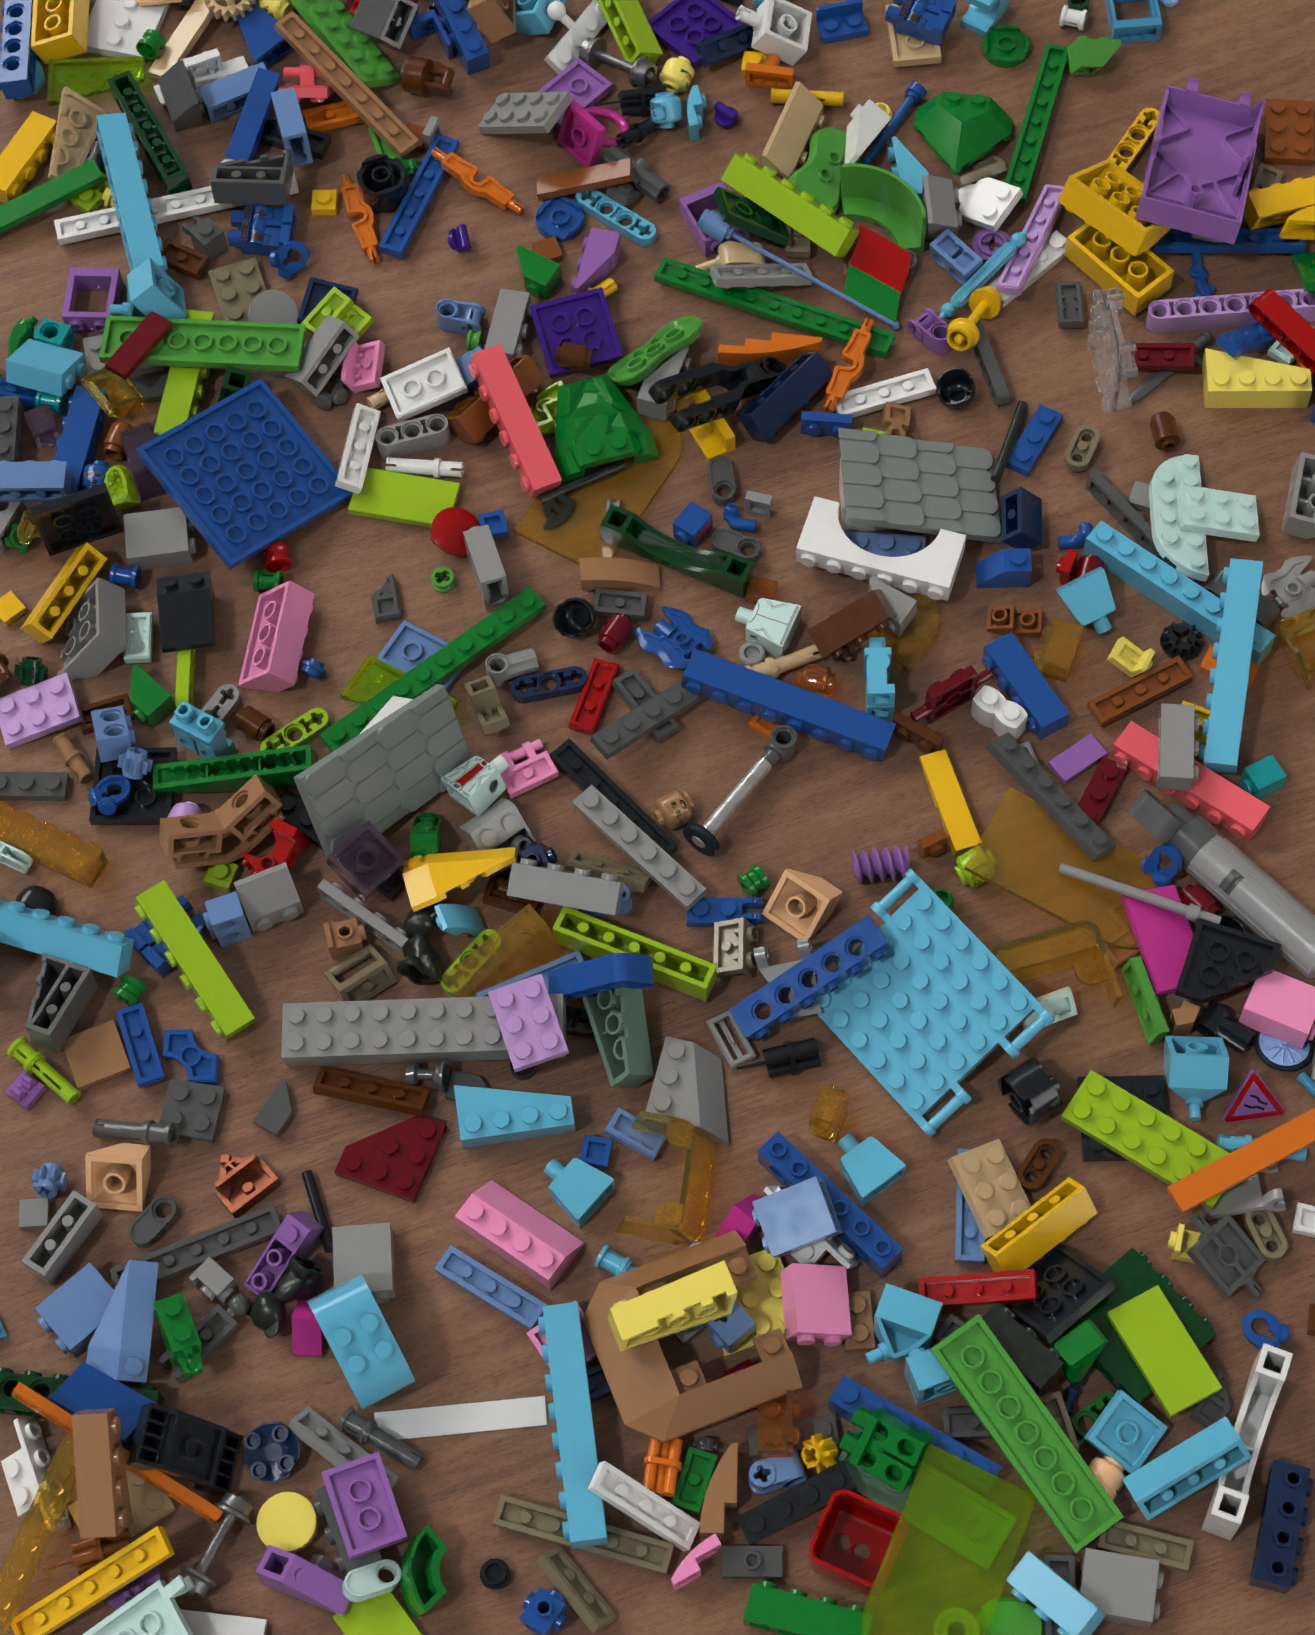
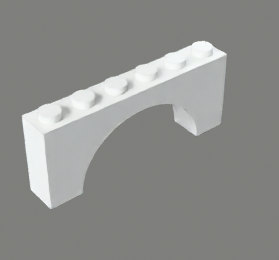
M814 496L796 547V562H800L808 567L823 568L831 573L850 575L857 580H869L873 576L889 586L900 588L907 593H919L934 600L942 599L948 601L965 550L966 535L941 529L936 539L928 547L917 553L900 557L876 555L858 547L845 535L839 523V502Z
M1265 1343L1261 1347L1253 1363L1233 1427L1252 1458L1217 1479L1201 1530L1231 1541L1240 1527L1249 1499L1248 1492L1258 1454L1274 1406L1285 1382L1293 1353Z

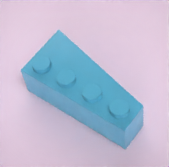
M454 1085L460 1140L463 1148L576 1132L571 1096Z

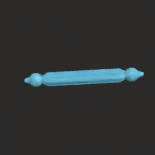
M1024 230L1014 233L1011 236V241L1004 243L952 295L950 303L942 305L939 317L943 320L954 316L956 309L966 304L971 293L976 289H980L1015 254L1017 247H1022L1025 244L1028 231Z

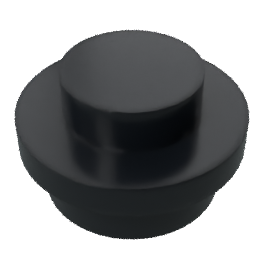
M496 1558L486 1561L480 1569L481 1582L486 1588L491 1590L503 1588L510 1579L508 1565L503 1560Z

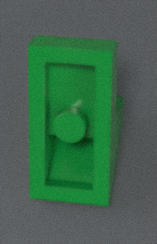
M1091 1319L1084 1321L1053 1345L1062 1357L1061 1361L1064 1363L1062 1371L1072 1384L1081 1382L1108 1342Z

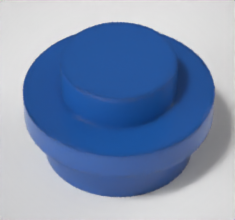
M310 658L309 661L303 660L301 663L303 665L301 672L316 680H320L322 675L325 676L327 673L323 669L324 664L314 658Z

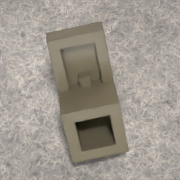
M489 675L464 684L477 723L485 735L498 733L510 726L508 717L501 706L496 687Z

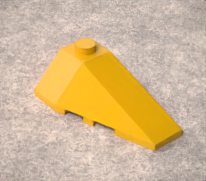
M517 848L437 853L424 857L417 855L410 858L404 866L402 875L413 912L447 898L445 893L455 887H460L463 890L470 886V883L480 874L482 877H487L512 864V862H516L518 856Z

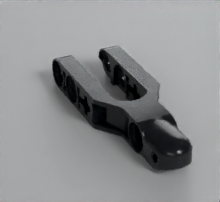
M771 356L748 361L736 366L711 362L658 380L650 387L648 393L654 402L659 405L716 385L728 390L711 397L708 401L699 404L692 403L689 407L680 410L671 417L669 421L677 432H683L734 414L742 399L761 393L786 368L779 360Z

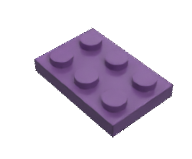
M578 58L538 92L569 91L573 100L583 108L593 107L613 90V84ZM565 111L554 125L558 130L561 128Z
M379 1451L321 1472L350 1560L408 1539Z

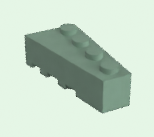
M620 987L582 997L611 1087L636 1089L654 1076L642 989Z

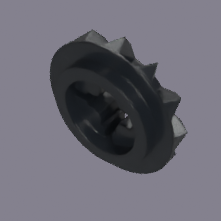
M1185 620L1182 623H1175L1173 621L1170 626L1164 628L1161 634V648L1171 658L1179 655L1183 661L1190 660L1196 657L1202 649V632L1196 629L1195 624L1192 626L1186 624ZM1188 635L1186 642H1181V644L1176 646L1178 637L1181 638Z

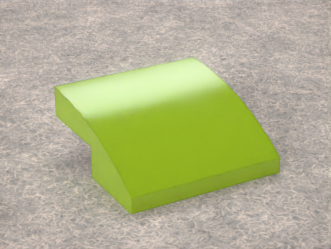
M334 286L301 324H305L306 329L314 335L326 316L329 315L345 321L359 334L357 342L375 321Z

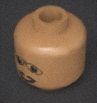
M672 790L656 799V810L653 811V815L660 826L664 824L668 829L674 830L691 821L693 817L692 812L695 811V807L686 792L682 793L679 790Z

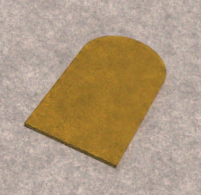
M628 402L637 413V403ZM638 414L653 435L659 459L634 465L632 457L585 468V476L594 471L623 460L626 466L625 469L609 477L607 476L602 480L600 479L566 494L568 498L575 500V507L570 517L556 528L543 529L547 521L543 513L545 504L542 505L539 498L536 497L513 529V532L577 565H580L579 558H613L619 547L602 541L600 534V524L606 515L607 500L611 499L612 502L621 500L620 508L635 513L641 518L674 470L680 458V433L670 423V417L668 416L667 420L664 421ZM570 482L560 484V486L566 485ZM557 499L555 500L558 506L562 509L565 508ZM552 510L553 516L558 518V515Z
M1010 787L1001 803L996 807V812L977 846L974 847V851L964 870L1102 943L1125 950H1138L1139 946L1121 900L1122 894L1058 873L1061 862L1142 890L1158 888V886L1153 884L1152 875L1145 874L1141 869V861L1144 857L1114 842L1116 846L1113 852L1093 862L1035 800Z

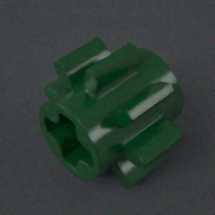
M25 656L22 657V662L15 664L14 677H19L21 685L32 686L48 678V666H43L42 659L39 657Z

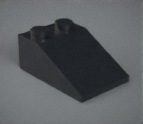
M209 571L157 578V602L162 652L167 653L215 646V594Z

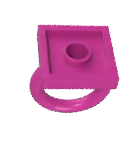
M573 100L565 110L557 142L583 166H594L597 164L601 147L618 146L616 139L619 138H605L606 128L593 116L612 120L620 127L621 132L628 130L630 125L622 115L611 109L595 106L583 108Z

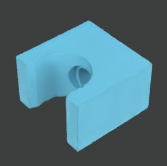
M964 0L971 4L962 17L960 26L984 37L986 33L988 34L992 31V28L1009 7L1010 0Z

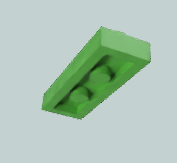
M1141 956L1131 957L1120 971L1148 1044H1158L1169 1032L1168 1020L1163 1016L1159 1005V998L1153 990L1148 971L1143 964Z

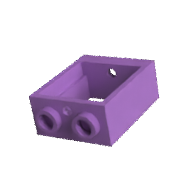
M723 181L679 199L680 216L705 257L718 254V246L721 242L712 237L706 238L704 233L701 232V228L697 227L694 217L702 214L705 209L712 210L718 207L713 193L717 187L728 190ZM736 227L734 233L747 240L750 239V232ZM733 237L729 240V241L740 242V241L736 240V239L733 238Z
M70 267L62 319L64 324L71 325L73 332L93 331L104 333L107 315L119 316L109 314V304H121L124 282L119 268ZM77 291H109L106 312H74Z

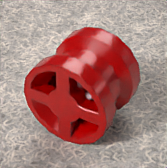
M274 542L263 550L264 557L267 558L265 562L267 571L277 572L281 570L284 572L291 567V559L287 556L289 554V547L286 543Z

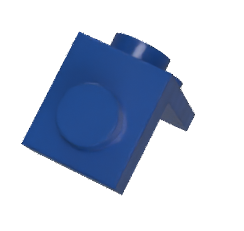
M434 9L416 14L409 27L410 36L413 41L435 33L448 59L453 58L452 48H455V43L452 35H447L445 32L446 25L443 18H438Z

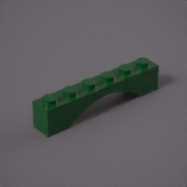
M613 504L610 505L600 524L602 541L741 598L744 597L754 577L753 561L731 552L707 551L681 543L656 530L635 513Z

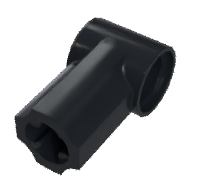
M1210 1002L1194 1024L1195 1029L1204 1037H1223L1226 1045L1241 1054L1246 1051L1256 1034L1255 1031L1232 1018L1230 1012L1216 1002Z

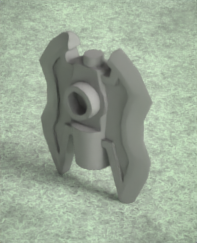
M1305 555L1285 560L1282 568L1276 572L1264 575L1261 583V593L1266 598L1273 594V602L1277 606L1285 607L1281 611L1280 616L1289 619H1306L1310 611L1315 608V571L1309 570L1301 575L1311 562L1312 556Z

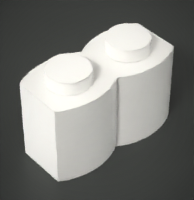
M984 685L972 701V717L979 724L993 728L997 736L1000 737L1009 733L1017 740L1025 731L1028 717L1027 712L1019 704L1006 700L995 688Z

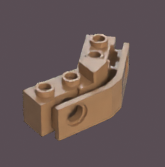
M255 774L215 811L160 818L159 842L175 869L231 863L244 857L241 851L249 853L272 831L269 825L274 817L282 821L286 818L280 808L283 804L275 790Z

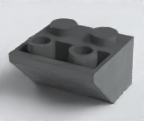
M360 0L349 27L388 48L400 49L419 5L411 0Z
M183 60L178 61L158 78L159 87L176 132L202 124L201 114L205 113L199 89H196L194 83L195 79L190 67H185Z

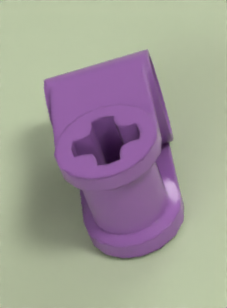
M925 308L919 317L907 322L906 325L910 334L931 350L932 353L935 355H945L950 352L952 347L947 342V328L949 324L943 321L931 308Z

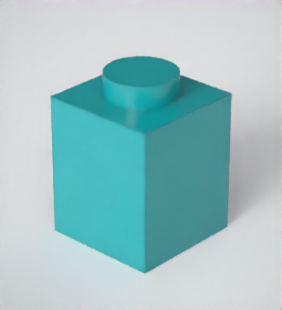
M1270 755L1244 768L1240 784L1244 791L1260 800L1282 789L1287 775L1274 756Z

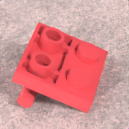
M310 65L284 67V77H300V83H286L279 87V90L294 87L298 102L304 98H310V102H324V100L334 94V90L328 83H317V77L321 76Z

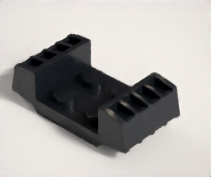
M147 1403L141 1406L127 1465L142 1471L158 1470L195 1483L194 1489L212 1495H225V1493H230L235 1467L237 1466L236 1462L244 1436L232 1432L224 1426L183 1411L170 1409L154 1403Z

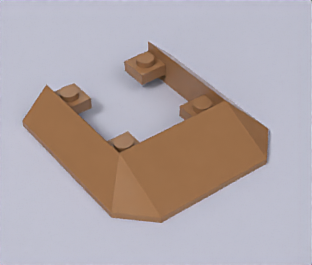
M736 1230L599 1282L582 1319L626 1428L666 1443L803 1389L792 1350L790 1351L780 1328L752 1338L761 1361L760 1363L706 1383L697 1360L670 1370L658 1339L623 1351L619 1350L608 1321L609 1310L615 1303L622 1300H631L725 1260L735 1287L757 1279V1273L746 1250V1244Z

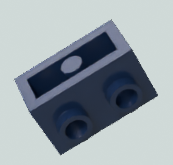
M1022 487L1001 496L1002 542L1015 549H1032L1043 544L1042 499Z

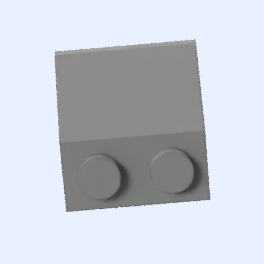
M922 175V197L926 212L928 239L937 238L947 228L957 235L958 227L962 226L961 211L956 212L955 203L959 202L958 188H953L952 179Z
M286 862L233 882L253 932L268 930L276 923L284 920H293L299 914L304 913Z

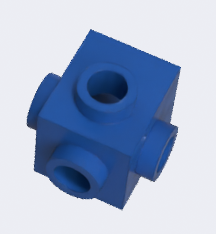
M540 1587L536 1593L531 1592L522 1606L525 1610L519 1617L521 1624L537 1635H551L554 1629L558 1632L568 1618V1615L565 1614L567 1608L563 1603L565 1598L552 1588L545 1591ZM543 1610H549L547 1613H541Z

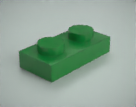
M689 1446L676 1485L675 1495L671 1500L672 1505L700 1515L718 1455Z

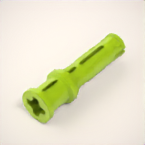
M25 1036L17 1038L9 1046L7 1055L18 1060L23 1065L25 1072L34 1073L67 1105H72L79 1099L81 1091L77 1090L45 1061V1054L41 1051H36L29 1045L28 1039Z

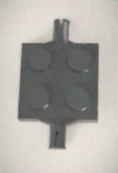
M1200 1213L1193 1216L1190 1221L1201 1234L1197 1242L1186 1253L1223 1298L1229 1297L1238 1287L1244 1285L1254 1299L1260 1296L1264 1290L1256 1283L1253 1276L1266 1258L1229 1214H1226L1214 1225L1210 1226Z

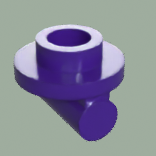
M718 101L714 106L716 110L714 113L716 124L721 127L735 125L738 121L737 110Z
M465 224L458 225L457 228L449 231L447 240L452 250L462 253L471 249Z

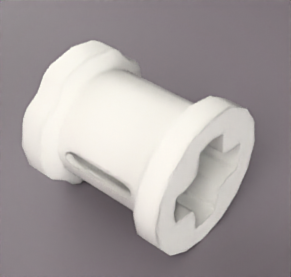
M1064 5L1059 27L1066 25L1083 31L1088 10H1074L1068 8V5Z

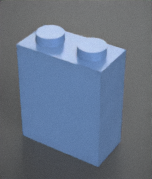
M291 87L270 92L284 149H290L293 168L313 163L295 88Z
M812 1177L752 1202L754 1210H752L753 1219L758 1227L761 1226L765 1236L762 1237L764 1249L768 1254L771 1253L772 1257L781 1258L843 1233L822 1177Z
M89 1262L35 1308L41 1316L37 1319V1322L47 1333L51 1330L54 1331L58 1336L54 1342L64 1354L71 1351L77 1358L88 1349V1344L108 1306L114 1289Z

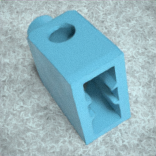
M1098 567L1055 589L1058 596L1081 626L1092 622L1098 635L1112 628L1106 615L1116 610L1106 573L1102 567Z
M848 1133L839 1140L838 1145L846 1153L840 1158L839 1168L862 1207L905 1175L906 1165L874 1137L870 1136L859 1143L851 1133Z
M573 1158L566 1167L557 1160L552 1159L544 1169V1173L553 1179L548 1187L550 1196L579 1229L616 1189L612 1177L578 1158Z

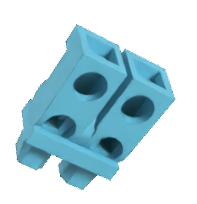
M870 637L869 648H864L863 679H866V713L882 719H893L895 684H889L891 647H886L885 637Z
M185 701L179 704L174 711V716L169 721L178 745L197 755L200 754L202 758L229 755L235 747L234 742L226 738L224 722Z

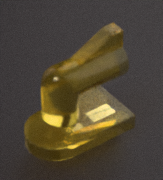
M24 511L17 529L18 540L23 545L29 544L32 538L41 537L29 511Z

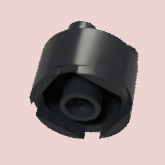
M385 154L373 155L365 159L361 164L362 167L356 174L362 200L371 207L375 214L397 209L408 190L403 163L397 158L395 160L388 158V155Z
M1035 1057L1026 1060L998 1080L1002 1096L1008 1094L1011 1100L1008 1104L1009 1108L1025 1125H1035L1063 1105L1058 1095V1091L1061 1090L1059 1082L1054 1076H1047L1043 1071L1041 1063Z

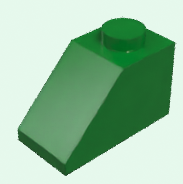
M518 245L516 247L517 261L525 290L533 297H540L547 301L562 280L561 265Z
M135 664L132 667L130 701L134 708L132 714L140 723L146 722L154 728L176 709L172 695L141 667Z

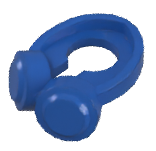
M299 240L288 241L278 251L270 253V264L273 268H278L277 273L280 277L292 279L294 273L306 265L309 259V249L306 244ZM290 249H297L301 253L300 261H291L288 264L283 263Z
M110 775L103 778L95 788H91L89 791L88 799L91 806H98V810L104 815H113L116 812L117 805L128 799L131 792L130 782L122 775ZM117 785L123 790L119 795L103 797L107 794L109 786Z
M1162 844L1156 847L1150 856L1143 858L1141 861L1142 871L1147 875H1152L1153 884L1158 887L1168 886L1171 883V878L1176 876L1182 867L1181 853L1171 844ZM1162 853L1168 855L1171 859V867L1160 869Z
M1252 1310L1244 1316L1242 1321L1244 1336L1252 1345L1261 1349L1264 1343L1280 1348V1345L1284 1344L1289 1337V1326L1280 1324L1276 1317L1267 1311ZM1258 1318L1265 1320L1268 1324V1331L1274 1335V1339L1269 1340L1264 1334L1254 1333L1251 1328L1252 1321Z

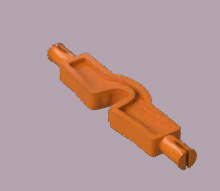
M438 147L432 150L430 155L442 162L441 168L458 179L462 187L470 194L486 198L502 210L508 207L518 215H521L524 211L525 206L514 200V193L502 186L492 176L486 177L481 182L474 181L479 172L477 166L462 159L453 152L447 155Z
M345 173L346 179L344 174L340 176L343 184L341 192L345 201L348 218L362 217V219L352 224L353 232L363 254H368L370 263L375 264L374 258L376 263H379L380 258L377 253L379 245L374 233L375 218L373 211L362 200L358 185L352 183L350 174Z
M864 319L861 328L854 330L849 342L843 349L841 359L852 366H835L831 381L826 389L827 401L823 407L825 413H833L836 403L843 402L850 385L861 376L864 369V355L871 342L870 331L874 325L872 319Z

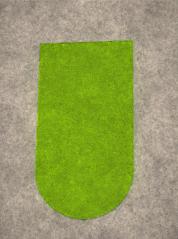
M928 1444L866 1601L862 1616V1635H986L1036 1501L1032 1493L955 1455Z

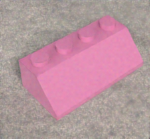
M289 580L259 595L238 684L239 687L280 692L294 686L298 679L297 671L303 656L302 648L308 633L309 617L313 611L314 593Z
M493 1180L473 1192L455 1215L460 1229L549 1290H552L585 1245L583 1241Z

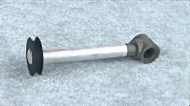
M778 725L771 731L770 740L764 746V754L703 825L688 822V828H683L684 837L696 850L704 855L714 856V850H719L720 848L719 842L715 838L717 832L777 762L781 763L794 757L797 733L791 726ZM780 741H786V742H788V744H785V745H784V744H780V743H778V742H780Z

